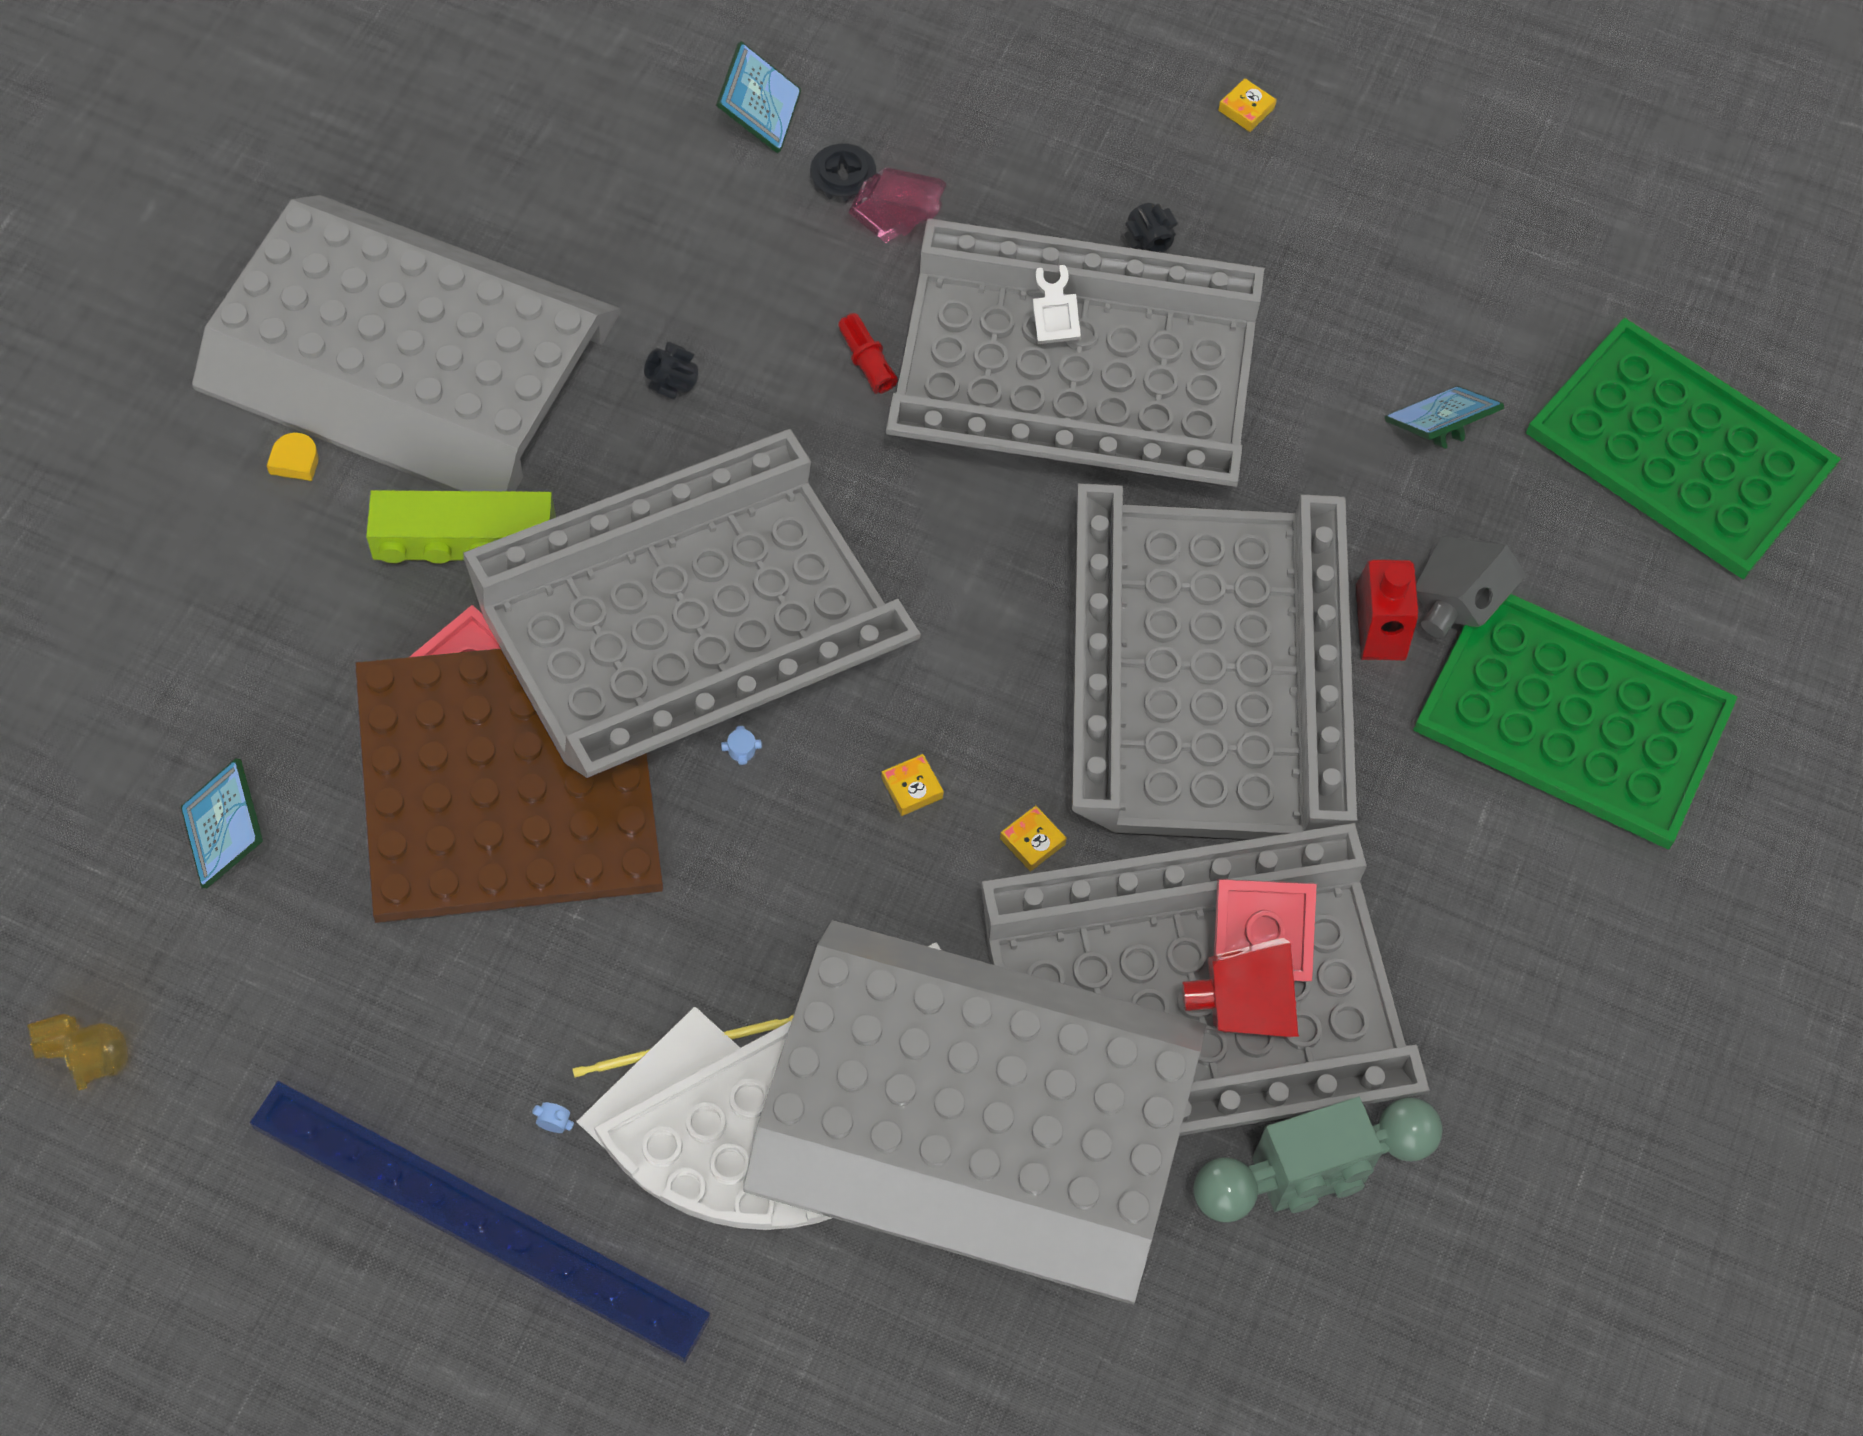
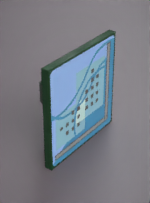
M740 41L737 43L716 106L773 151L779 153L802 89Z
M1455 386L1384 417L1387 423L1428 440L1432 439L1435 445L1446 449L1448 448L1446 442V434L1451 431L1453 439L1463 442L1465 440L1463 426L1503 410L1504 404L1460 386Z
M235 758L181 805L201 888H209L263 842L259 821L241 759Z

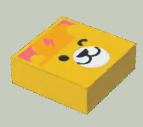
M1244 78L1220 101L1218 111L1251 132L1275 109L1277 99Z
M924 754L886 769L881 773V779L901 816L943 799L944 791Z
M1036 805L1000 833V840L1030 872L1065 846L1067 840L1064 834Z

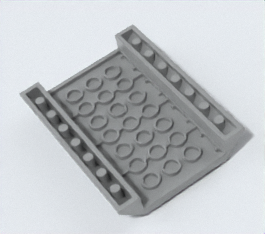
M321 195L291 199L205 326L192 386L198 392L450 491H516L523 479L520 457L589 341L602 345L620 315V308Z
M927 219L921 249L918 286L897 393H893L886 434L1237 487L1243 446L1240 444L1255 323L1261 301L1265 268ZM1060 265H1065L1068 270V284L1063 290V295L1076 294L1081 339L1038 344L1033 299L1044 298L1045 293L1040 291L1036 284L1037 268H1043L1045 281L1053 284L1060 279Z
M791 429L463 553L486 623L564 763L586 778L920 639L921 634L899 599L886 604L883 602L809 485L811 460Z
M1078 483L1072 811L1114 833L1256 839L1345 824H1356L1357 801L1345 497L1301 495L1296 513L1123 505V486Z
M1355 823L982 881L987 941L992 965L1206 1024L1201 1052L1179 1136L1295 1117L1360 1096L1363 1105L1425 1095L1430 1091L1417 1044L1406 1046L1360 882L1367 865ZM1217 879L1317 884L1312 981H1294L1298 1037L1219 1031L1214 1026L1212 1009L1185 1011L1182 982L1210 979L1208 958L1214 956Z
M832 920L817 944L757 1125L743 1191L1134 1305L1198 1064L1206 1024Z

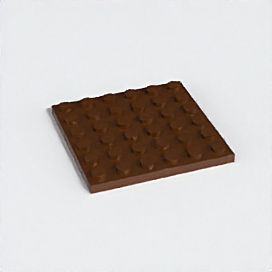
M501 649L355 662L372 906L375 923L663 891L647 753L588 778L565 764Z

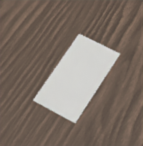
M694 1007L576 1122L604 1148L595 1134L594 1127L740 1049V1047L727 1035H723L725 1033Z

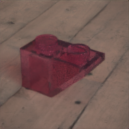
M886 167L864 181L848 213L887 243L900 234L906 236L919 222L923 220L927 222V219H933L942 206V202L939 199L947 184L939 178Z

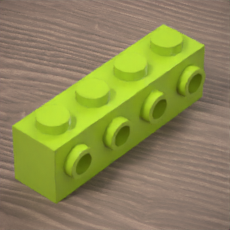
M371 490L366 538L373 560H382L388 563H399L404 560H427L432 563L464 560L463 553L556 518L552 492Z

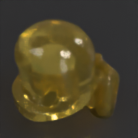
M59 1014L27 1024L34 1058L65 1057L72 1079L76 1080L77 1091L86 1089V1085L92 1080L118 1075L128 1062V1047L125 1037L117 1027L111 1024L98 1023L80 1028L76 1017L67 1014Z

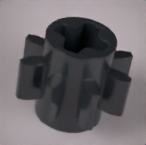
M1145 203L1136 207L1129 214L1128 222H1126L1129 231L1124 236L1133 249L1139 248L1140 250L1162 253L1173 244L1174 236H1176L1173 228L1178 222L1169 208L1163 210L1160 204Z
M667 342L665 350L660 348L654 349L647 357L644 366V375L647 379L651 380L648 388L673 400L677 396V391L682 393L689 392L695 385L698 377V366L696 363L691 362L694 353L671 342Z

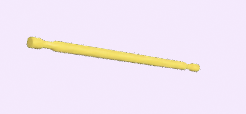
M794 1015L781 1020L774 1019L725 1031L723 1035H727L733 1040L774 1030L790 1022ZM649 1050L597 1062L595 1065L572 1068L574 1078L594 1071L601 1072L637 1063Z

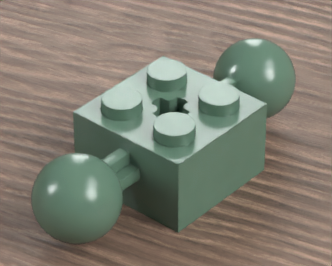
M1358 1096L1266 1126L1252 1157L1254 1165L1247 1166L1243 1162L1230 1157H1220L1207 1162L1195 1177L1193 1186L1194 1198L1199 1209L1207 1217L1224 1223L1235 1222L1248 1215L1253 1209L1258 1195L1267 1193L1274 1213L1287 1208L1290 1209L1291 1213L1302 1212L1319 1203L1318 1198L1336 1193L1337 1198H1343L1361 1191L1365 1187L1364 1183L1368 1177L1374 1172L1373 1169L1382 1154L1389 1152L1397 1159L1411 1162L1427 1158L1438 1148L1443 1134L1442 1121L1438 1112L1426 1101L1414 1097H1405L1390 1103L1382 1112L1379 1123L1372 1126L1362 1100Z

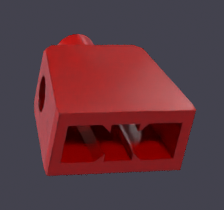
M1370 560L1367 562L1356 583L1361 660L1406 661L1418 620L1414 563L1410 560ZM1392 621L1389 632L1381 629L1383 624Z
M1285 938L1211 956L1208 958L1210 979L1182 982L1185 1011L1212 1009L1214 1026L1219 1031L1284 1037L1299 1036L1291 943Z

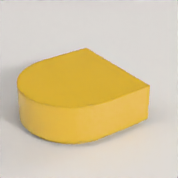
M289 433L280 437L274 443L266 465L269 474L312 481L319 461L316 445L309 436L303 433Z

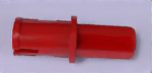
M851 313L847 317L841 318L838 326L853 352L851 360L854 365L861 368L875 394H878V392L882 394L892 389L897 384L898 378L882 353V344L872 339L858 314Z

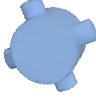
M737 726L736 730L728 736L727 742H721L722 751H728L730 757L738 761L740 765L747 764V761L754 756L756 749L762 748L761 739L755 740L754 735L746 730L744 726Z
M544 1102L542 1106L536 1105L533 1108L532 1114L538 1116L536 1124L539 1127L554 1133H563L565 1129L569 1131L572 1129L574 1122L569 1120L570 1111L549 1102Z

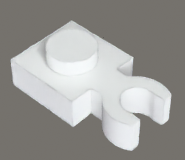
M1060 265V279L1053 284L1045 281L1043 268H1037L1036 284L1040 291L1045 293L1044 298L1033 299L1038 344L1081 339L1076 294L1063 295V290L1068 284V270L1065 265Z

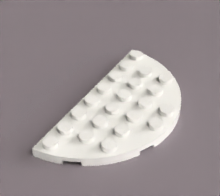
M937 942L928 946L941 950ZM792 1020L594 1127L595 1134L608 1154L631 1179L665 1204L690 1216L715 1224L760 1230L795 1228L832 1219L828 1216L743 1191L757 1125Z

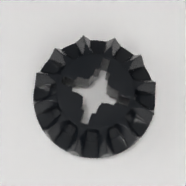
M846 143L825 147L815 155L810 167V178L814 181L816 191H824L828 199H831L833 196H840L845 202L853 195L862 198L867 188H873L876 176V164L872 156L863 148ZM840 164H844V169H847L848 179L845 181L840 179L838 174Z

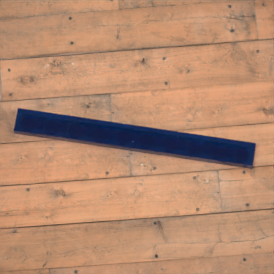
M277 1081L250 1121L251 1126L256 1131L686 1363L711 1319L708 1311L280 1081Z

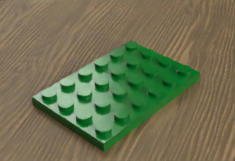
M1625 317L1532 420L1526 431L1527 435L1742 580L1749 575L1841 460L1840 457Z
M1510 594L1483 625L1479 627L1464 626L1413 731L1669 850L1677 837L1738 697Z

